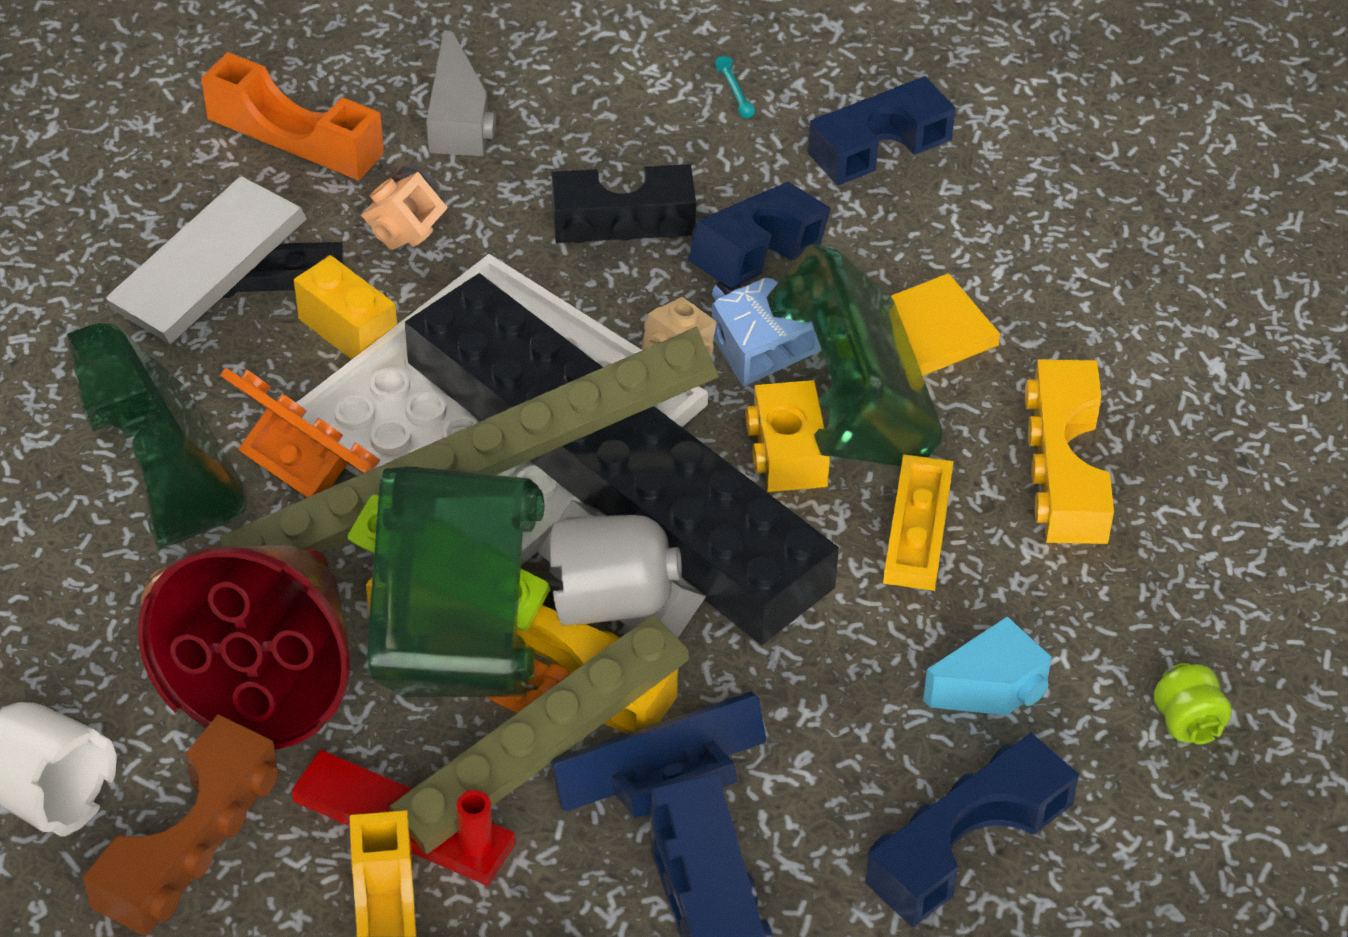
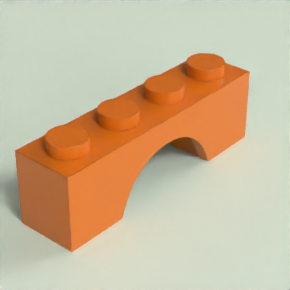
M227 52L201 77L207 119L358 181L384 155L381 112L343 97L328 112L309 111L292 102L278 89L265 66Z

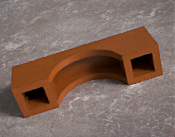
M219 714L185 753L191 785L198 792L197 800L190 812L179 823L157 834L139 837L117 835L82 877L90 908L145 937L148 936L159 921L165 922L173 915L178 906L180 894L193 878L200 879L207 872L216 849L226 837L232 838L239 832L245 821L247 810L259 796L265 797L271 792L278 778L279 770L276 763L273 741Z

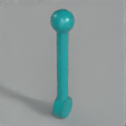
M728 56L716 58L715 69L724 74L739 104L738 114L743 119L751 118L755 113V107L746 100L732 72L733 60Z

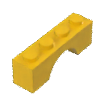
M1038 359L1035 379L1026 380L1025 407L1026 409H1034L1035 416L1029 417L1028 442L1029 446H1038V454H1033L1032 483L1041 484L1042 491L1037 492L1035 497L1036 523L1045 524L1046 543L1108 544L1114 515L1110 472L1100 470L1085 463L1073 453L1068 445V442L1076 436L1096 429L1101 402L1097 360Z
M407 810L349 815L357 937H417L412 852Z

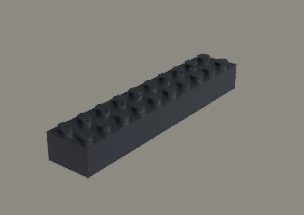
M481 273L476 274L405 321L408 364L480 421L603 368ZM655 406L530 460L582 503L599 509L606 516L639 515L646 516L659 523L666 533L669 548L679 547L682 577L706 595L704 600L761 646L836 588L839 547Z

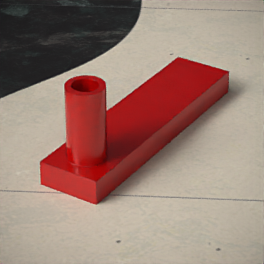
M320 749L291 791L293 802L350 826L349 815L391 812L390 806L410 792L412 788ZM469 790L461 794L456 802L458 832L427 855L410 837L411 852L414 855L489 886L515 846V833L492 823L491 801L486 793L479 790Z

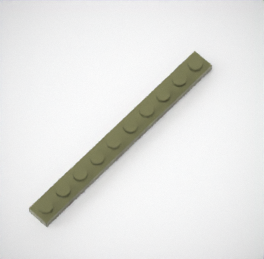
M696 326L220 536L222 546L287 545L303 550L313 549L321 553L349 540L348 534L372 495H377L412 513L714 380L719 375Z

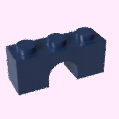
M923 76L810 120L808 154L831 180L839 186L876 171L878 140L898 141L905 145L913 155L951 141L956 107L926 76Z
M785 182L698 220L692 232L693 243L688 261L729 288L736 287L762 274L768 249L778 252L790 261L817 249L821 245L831 208L792 183Z

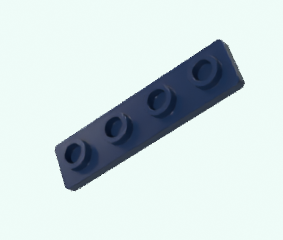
M747 692L554 758L551 761V768L560 806L565 811H570L616 795L631 815L637 818L640 816H651L652 788L716 773L719 774L722 788L737 783L734 762L728 755L763 744L766 741L760 701L755 693Z

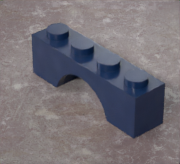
M1031 732L1014 745L1011 743L1003 745L993 755L989 764L975 774L970 772L963 775L956 781L950 793L935 804L929 802L921 806L914 813L910 822L894 835L886 833L876 840L867 855L868 864L865 884L912 928L954 897L958 864L952 853V847L961 837L975 829L986 826H1009L1033 835L1073 805L1079 773Z

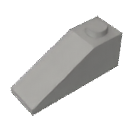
M443 31L426 120L429 153L483 156L486 139H494L496 115L495 112H488L487 92L453 31Z

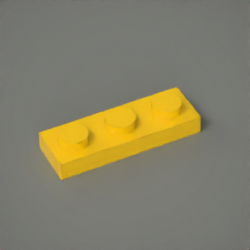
M903 454L883 584L935 591L954 461Z

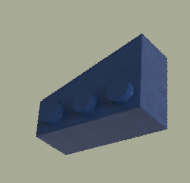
M711 774L652 788L651 854L679 936L773 937L767 919L760 920L756 906L758 901L755 884L750 872H747L719 774Z

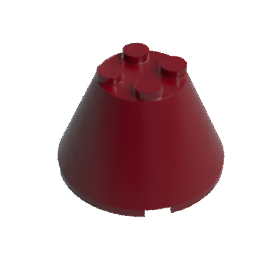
M287 545L232 546L199 550L180 558L164 570L144 598L138 620V644L141 658L153 686L175 713L180 708L189 717L204 726L205 729L219 714L272 740L274 749H281L301 743L315 735L330 720L341 705L349 683L350 653L340 591L334 576L328 569L326 558L320 552L313 549L303 550Z

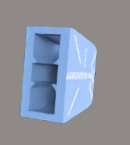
M763 278L745 287L738 285L729 288L720 281L715 285L712 291V296L715 299V302L712 304V318L717 321L714 340L743 387L821 351L823 318L773 278Z

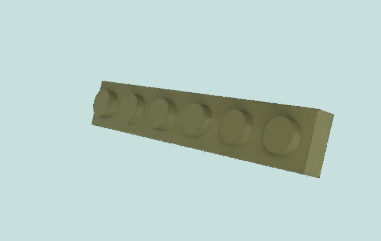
M655 615L649 616L390 806L391 812L407 810L410 837L427 855L458 832L456 802L461 794L469 790L482 791L490 798L492 807L550 764L554 758L561 756L689 661L688 648Z

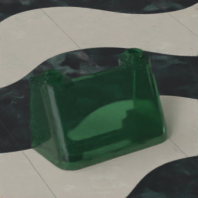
M817 244L810 245L802 252L766 298L773 317L792 318L794 321L806 323L812 322L831 375L833 385L820 399L823 407L830 408L828 426L826 430L818 429L814 434L820 454L823 456L898 466L902 465L903 454L929 458L941 441L942 427L894 300L885 290L835 248Z
M96 323L67 333L83 414L92 431L102 429V424L120 428L125 439L134 436L132 442L133 453L142 471L151 517L148 520L149 531L159 550L239 518L247 505L244 485L184 384L115 325Z
M410 466L386 467L383 470L379 486L367 644L368 668L371 677L376 682L401 697H526L527 680H532L535 673V655L533 649L526 647L522 637L517 634L523 532H531L534 529L536 521L543 519L545 508L543 492L534 481L529 478Z

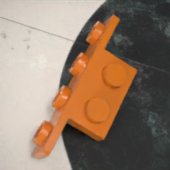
M226 367L220 374L222 378L266 408L238 450L305 497H311L331 488L347 464L363 474L374 469L380 462L379 458L357 443H354L350 450L339 444L338 442L343 437V434L320 418L313 425L302 419L307 410L286 395L281 394L277 401L266 395L271 386L247 369L241 377Z

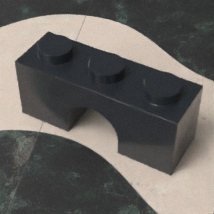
M691 164L644 167L643 186L630 193H614L605 189L599 181L598 169L551 172L552 209L556 243L692 236L693 229L696 226V196Z

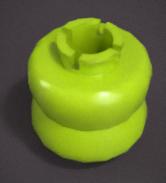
M1189 663L1174 665L1170 668L1171 672L1166 671L1163 674L1153 694L1155 706L1165 716L1167 731L1174 739L1185 743L1194 742L1200 745L1215 740L1214 735L1219 737L1222 734L1224 727L1232 716L1231 703L1220 691L1218 677L1209 667L1199 664L1190 665Z

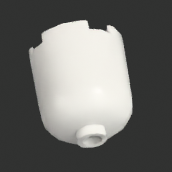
M18 702L0 709V806L42 832H54L59 836H67L81 829L100 809V805L93 801L100 792L103 781L106 780L112 783L114 780L117 755L112 741L99 734L93 728L40 704Z

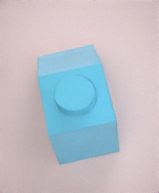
M1007 616L927 669L923 701L930 708L1008 715L1021 705L1031 706L1042 698L1049 685L1047 681L1052 657Z

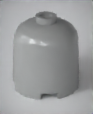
M646 516L567 517L566 519H559V522L552 525L551 567H562L564 589L563 591H553L557 614L562 625H582L655 615L664 608L670 597L672 580H681L682 561L679 547L669 548L665 531L659 523Z

